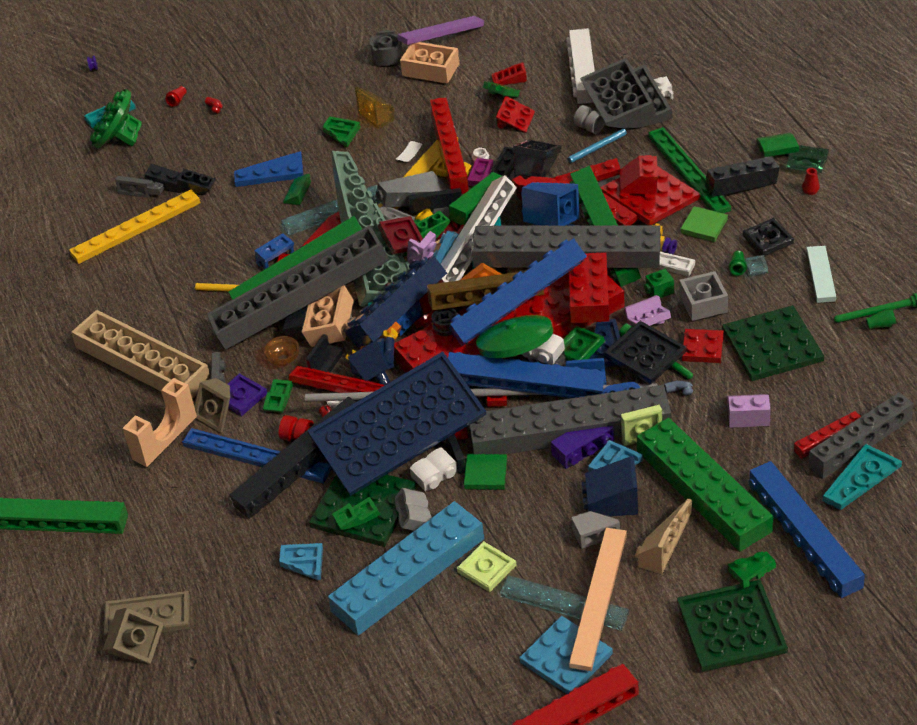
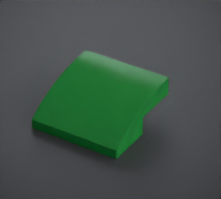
M792 133L756 138L759 150L763 152L764 157L799 152V145Z

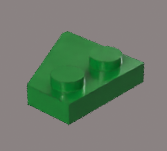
M484 81L483 88L487 89L488 93L495 95L499 93L502 94V97L507 96L511 99L512 96L519 97L520 90L493 82Z
M331 116L323 125V132L345 147L349 146L360 129V122Z
M766 551L757 552L747 558L736 559L734 562L727 564L731 575L746 588L750 586L749 580L754 577L760 579L765 573L776 568L775 559Z

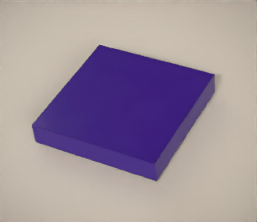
M239 373L228 383L230 386L228 409L242 417L267 395V389Z

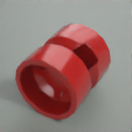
M284 415L279 425V438L292 442L311 428L314 423L309 419L300 418L298 420L297 417Z

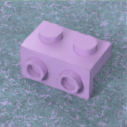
M430 231L420 243L410 238L407 251V261L410 264L415 260L419 261L425 256L429 258L434 255L436 234Z
M657 295L624 308L627 322L632 327L640 320L650 326L664 323L666 319L671 318L670 311L661 306L660 297Z

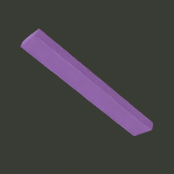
M476 16L401 33L398 34V40L409 45L484 26V20Z

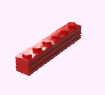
M854 411L794 443V452L803 459L809 455L810 450L861 416Z

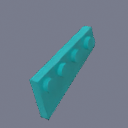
M865 444L823 495V501L842 510L902 467V461Z

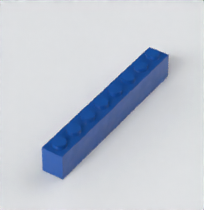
M573 238L570 241L564 240L558 245L559 249L554 252L552 250L548 251L543 255V260L540 262L536 260L527 267L528 270L526 272H518L512 277L513 281L508 284L506 282L502 283L497 287V292L485 295L481 299L482 302L476 305L474 303L466 309L467 313L462 316L458 314L452 318L449 329L461 346L471 341L584 262L587 255Z
M449 352L448 359L467 385L567 398L603 393L605 371L597 369L589 370L579 367H565L558 364L549 365L539 362H525L518 359L488 358L482 355H469L461 352Z
M772 461L751 469L748 480L751 490L756 491L761 502L770 509L773 517L781 522L784 531L793 537L796 546L801 547L808 561L813 562L817 567L818 573L829 582L830 588L837 592L841 598L864 588L865 574Z

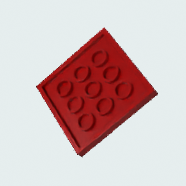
M658 166L656 194L620 193V177L600 187L603 193L637 214L638 219L648 226L700 199L699 192Z

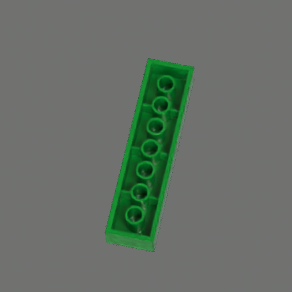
M669 417L637 435V452L643 454V458L686 500L691 499L692 506L739 552L773 532V515Z

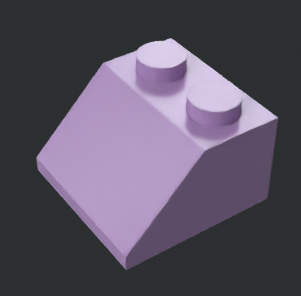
M768 394L726 396L730 428L770 426Z

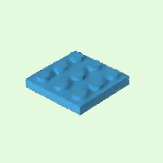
M561 616L520 657V663L564 693L569 694L574 688L581 687L613 654V648L599 640L592 671L570 668L569 662L579 626Z

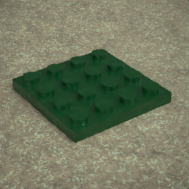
M794 305L722 325V331H724L726 338L751 382L824 361L823 352Z
M386 474L350 496L340 480L335 476L309 522L310 528L385 547L399 521L395 497L401 488L415 490L417 487L416 482ZM370 497L381 515L364 524L341 530L332 514L349 503L354 507Z
M761 579L749 582L750 586L746 588L741 584L677 598L680 613L702 672L788 653L787 644Z

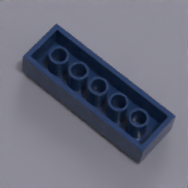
M425 256L419 261H413L408 266L410 268L408 271L401 272L396 277L397 281L395 283L391 282L384 288L385 292L382 295L378 294L375 296L370 306L366 305L359 311L360 315L357 318L353 317L347 322L348 326L343 331L357 348L377 340L384 330H388L427 293V285L436 284L447 274L435 256L429 258Z

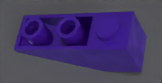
M606 426L566 432L551 441L552 456L566 469L576 465L582 459L593 455L596 451L603 448L609 440L614 441V427Z

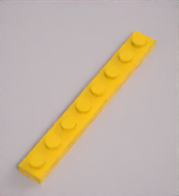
M192 190L184 192L69 249L70 255L80 264L200 204V199Z

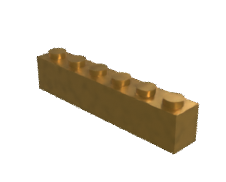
M518 272L427 285L428 303L432 310L467 306L474 303L480 304L482 302L481 299L488 293L494 294L498 291L497 287L502 283L506 282L508 284L513 281L512 277ZM542 290L535 296L544 295V290Z

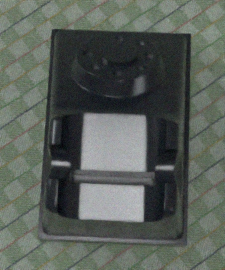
M530 139L513 145L514 178L520 175L546 177L559 153H561L562 146Z

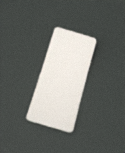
M410 141L406 149L396 159L409 162L416 155L422 144Z

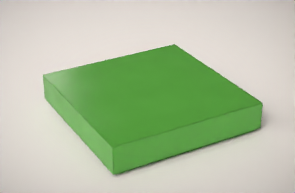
M694 206L681 227V234L715 242L728 220V215Z

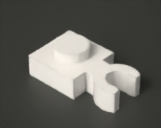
M660 77L654 79L663 96H669L670 99H673L672 85L668 78Z

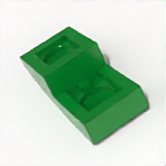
M273 379L271 390L266 395L264 411L280 413L284 411L292 391V381Z
M368 497L354 507L349 503L332 515L341 530L364 524L381 514L372 499Z

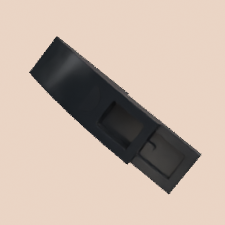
M151 164L145 173L146 180L162 183L164 190L175 193H184L192 190L195 194L206 193L211 190L216 181L214 177L184 168L182 172H177Z

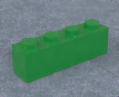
M492 172L456 201L452 202L449 205V219L460 225H465L492 181L502 176Z

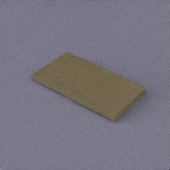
M189 591L105 601V640L107 639L116 610L129 608L164 623L161 632L190 629Z

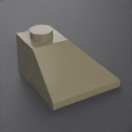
M217 378L200 382L195 403L196 419L220 433L224 429L230 401V386Z

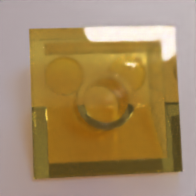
M355 87L358 114L378 129L394 121V108L391 104H388L373 92Z

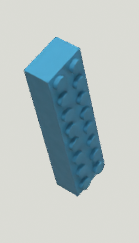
M452 502L328 596L331 612L359 636L484 540L482 522L458 503Z

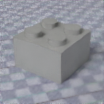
M715 271L679 280V295L692 321L728 312V295Z

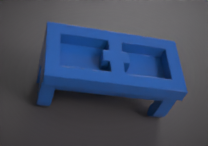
M282 233L254 250L257 265L259 267L263 265L265 270L268 268V262L287 250H289L290 254L293 253L294 242Z

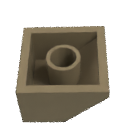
M129 608L116 610L103 651L123 659L151 664L164 623Z

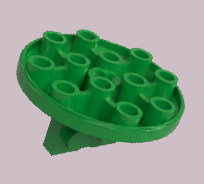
M123 89L121 92L117 91L113 96V102L109 101L104 109L106 111L101 121L95 124L93 128L95 132L92 133L89 139L92 141V146L96 149L108 143L114 136L131 146L135 144L142 122L128 114L131 103V91Z

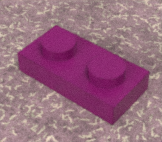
M476 158L468 177V185L475 186L490 175L494 165L492 159Z

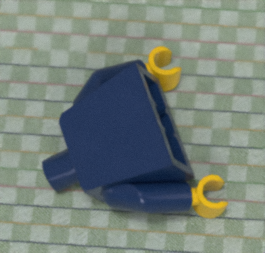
M391 328V333L387 330L383 331L385 339H377L358 351L352 349V355H346L352 374L365 381L376 378L379 384L386 385L391 382L386 372L394 367V342L398 332Z

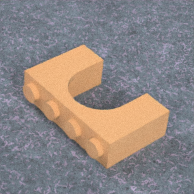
M175 378L161 390L165 403V414L155 431L152 430L150 422L136 415L123 427L132 460L146 467L197 417L189 385Z

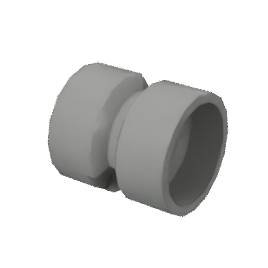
M585 105L580 106L574 115V124L594 134L601 132L605 125L600 113Z

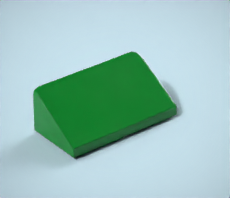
M310 174L294 179L283 201L284 203L301 204L311 184Z

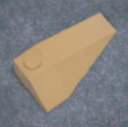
M687 499L645 539L642 546H638L636 558H638L639 568L663 574L692 514L691 499Z

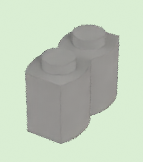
M401 488L395 497V506L399 512V523L402 528L415 531L432 518L428 509V500L423 492Z

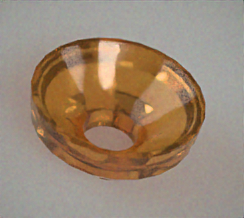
M288 336L273 338L265 346V355L271 363L284 366L294 361L299 355L298 342ZM281 355H288V356H289V357L286 358V359H282V360L279 359V357H280Z

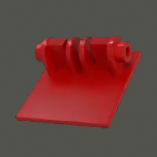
M505 96L496 115L498 119L497 126L502 129L509 124L526 133L535 111Z

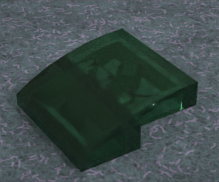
M799 145V152L790 153L787 168L804 171L808 168H815L817 173H822L827 162L829 149Z

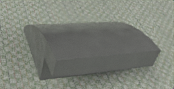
M624 58L580 78L606 126L637 128L673 118L671 107L645 64L633 69L627 58Z

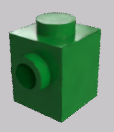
M666 268L645 276L646 284H644V289L651 297L657 295L662 298L674 293V279Z

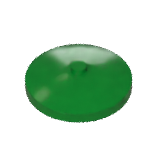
M524 315L510 318L483 331L477 338V348L481 355L488 358H506L520 355L544 344L552 336L553 326L551 320L542 315Z

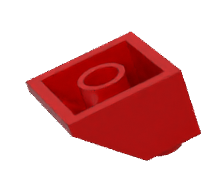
M638 156L620 169V193H657V156Z

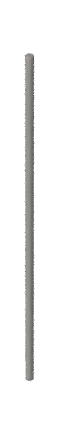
M652 383L651 385L638 384L640 388L658 386L657 383ZM495 388L471 389L476 397L543 395ZM373 392L305 394V402L343 401L348 396L353 400H361Z

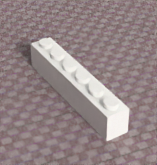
M589 29L569 30L570 37H567L573 96L577 97L578 104L592 103V99L580 80L581 77L595 71Z

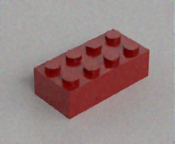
M606 252L585 253L587 255L585 261L569 271L571 323L609 322Z

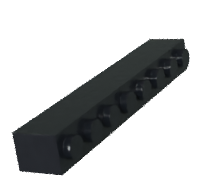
M348 396L311 428L351 406L356 401ZM308 430L229 494L234 507L248 519L259 513L264 506L273 501L276 496L290 487L294 481L303 476L306 471L323 458V455L309 436Z

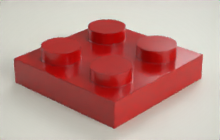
M685 329L683 345L687 348L686 353L682 356V361L721 363L724 331Z

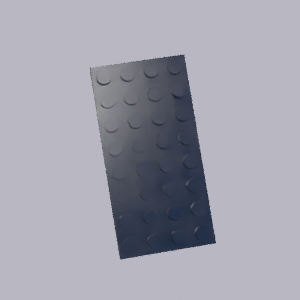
M441 352L308 430V434L351 496L486 415V410L445 353Z

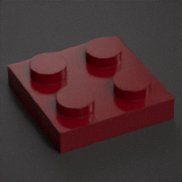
M411 216L380 221L378 224V228L391 254L407 252L410 238L418 243L423 240Z

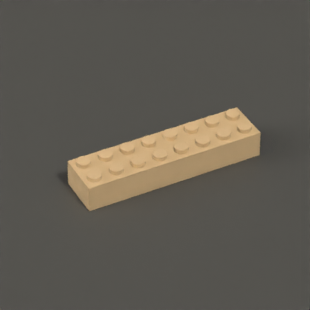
M98 310L94 311L71 332L76 348L159 391L175 378L189 385L193 398L198 394L200 382L211 379L207 364Z

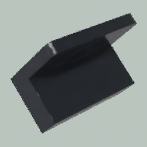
M323 334L306 358L307 367L331 373L343 355V349L329 345L328 336Z

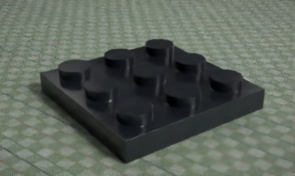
M640 320L605 351L604 358L651 385L686 353L687 347Z

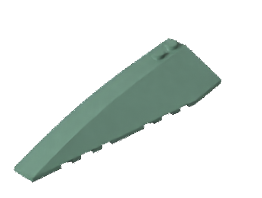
M332 151V165L341 223L355 216L362 229L371 225L389 258V261L354 279L360 307H365L369 302H372L375 296L378 294L382 295L385 292L384 288L387 283L396 282V277L401 272L408 271L410 264L408 261H405L403 252L391 254L378 228L379 222L386 220L377 203L373 202L371 192L367 191L364 185L365 181L363 177L359 176L358 168L350 153Z

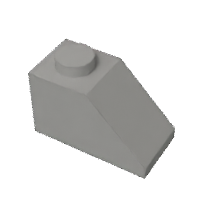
M592 511L571 517L572 531L581 549L602 542L606 528L620 529L618 519Z

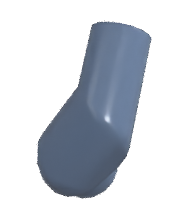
M673 381L664 384L666 393L682 390L683 395L693 393V385L690 382Z

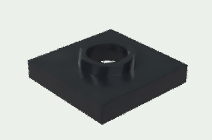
M774 218L743 231V237L762 256L794 243V238ZM764 238H772L769 242H764Z

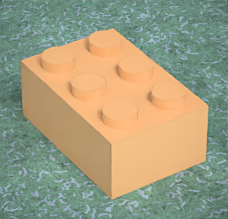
M423 42L410 44L400 60L402 76L448 84L459 66L458 48Z
M345 285L308 304L302 334L311 347H315L323 334L328 336L329 344L345 341L346 333L343 330L348 326L347 322L350 320L354 302Z

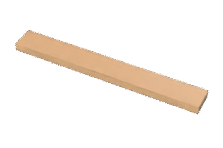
M605 529L569 662L570 668L592 671L627 537L626 530Z

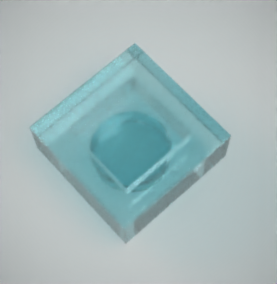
M764 255L745 258L750 276L768 273V266Z

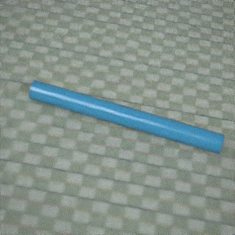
M621 129L567 158L569 163H573L627 134L626 130Z

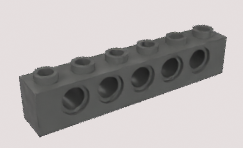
M898 392L810 450L809 468L822 479L855 458L865 444L873 446L912 420L914 403Z

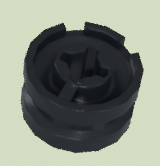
M453 308L435 310L432 313V326L437 335H453L449 325L451 324L450 320L458 315L457 311Z

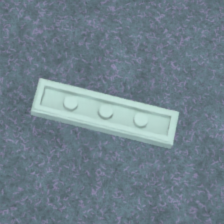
M826 246L807 247V256L817 303L835 302L836 294Z

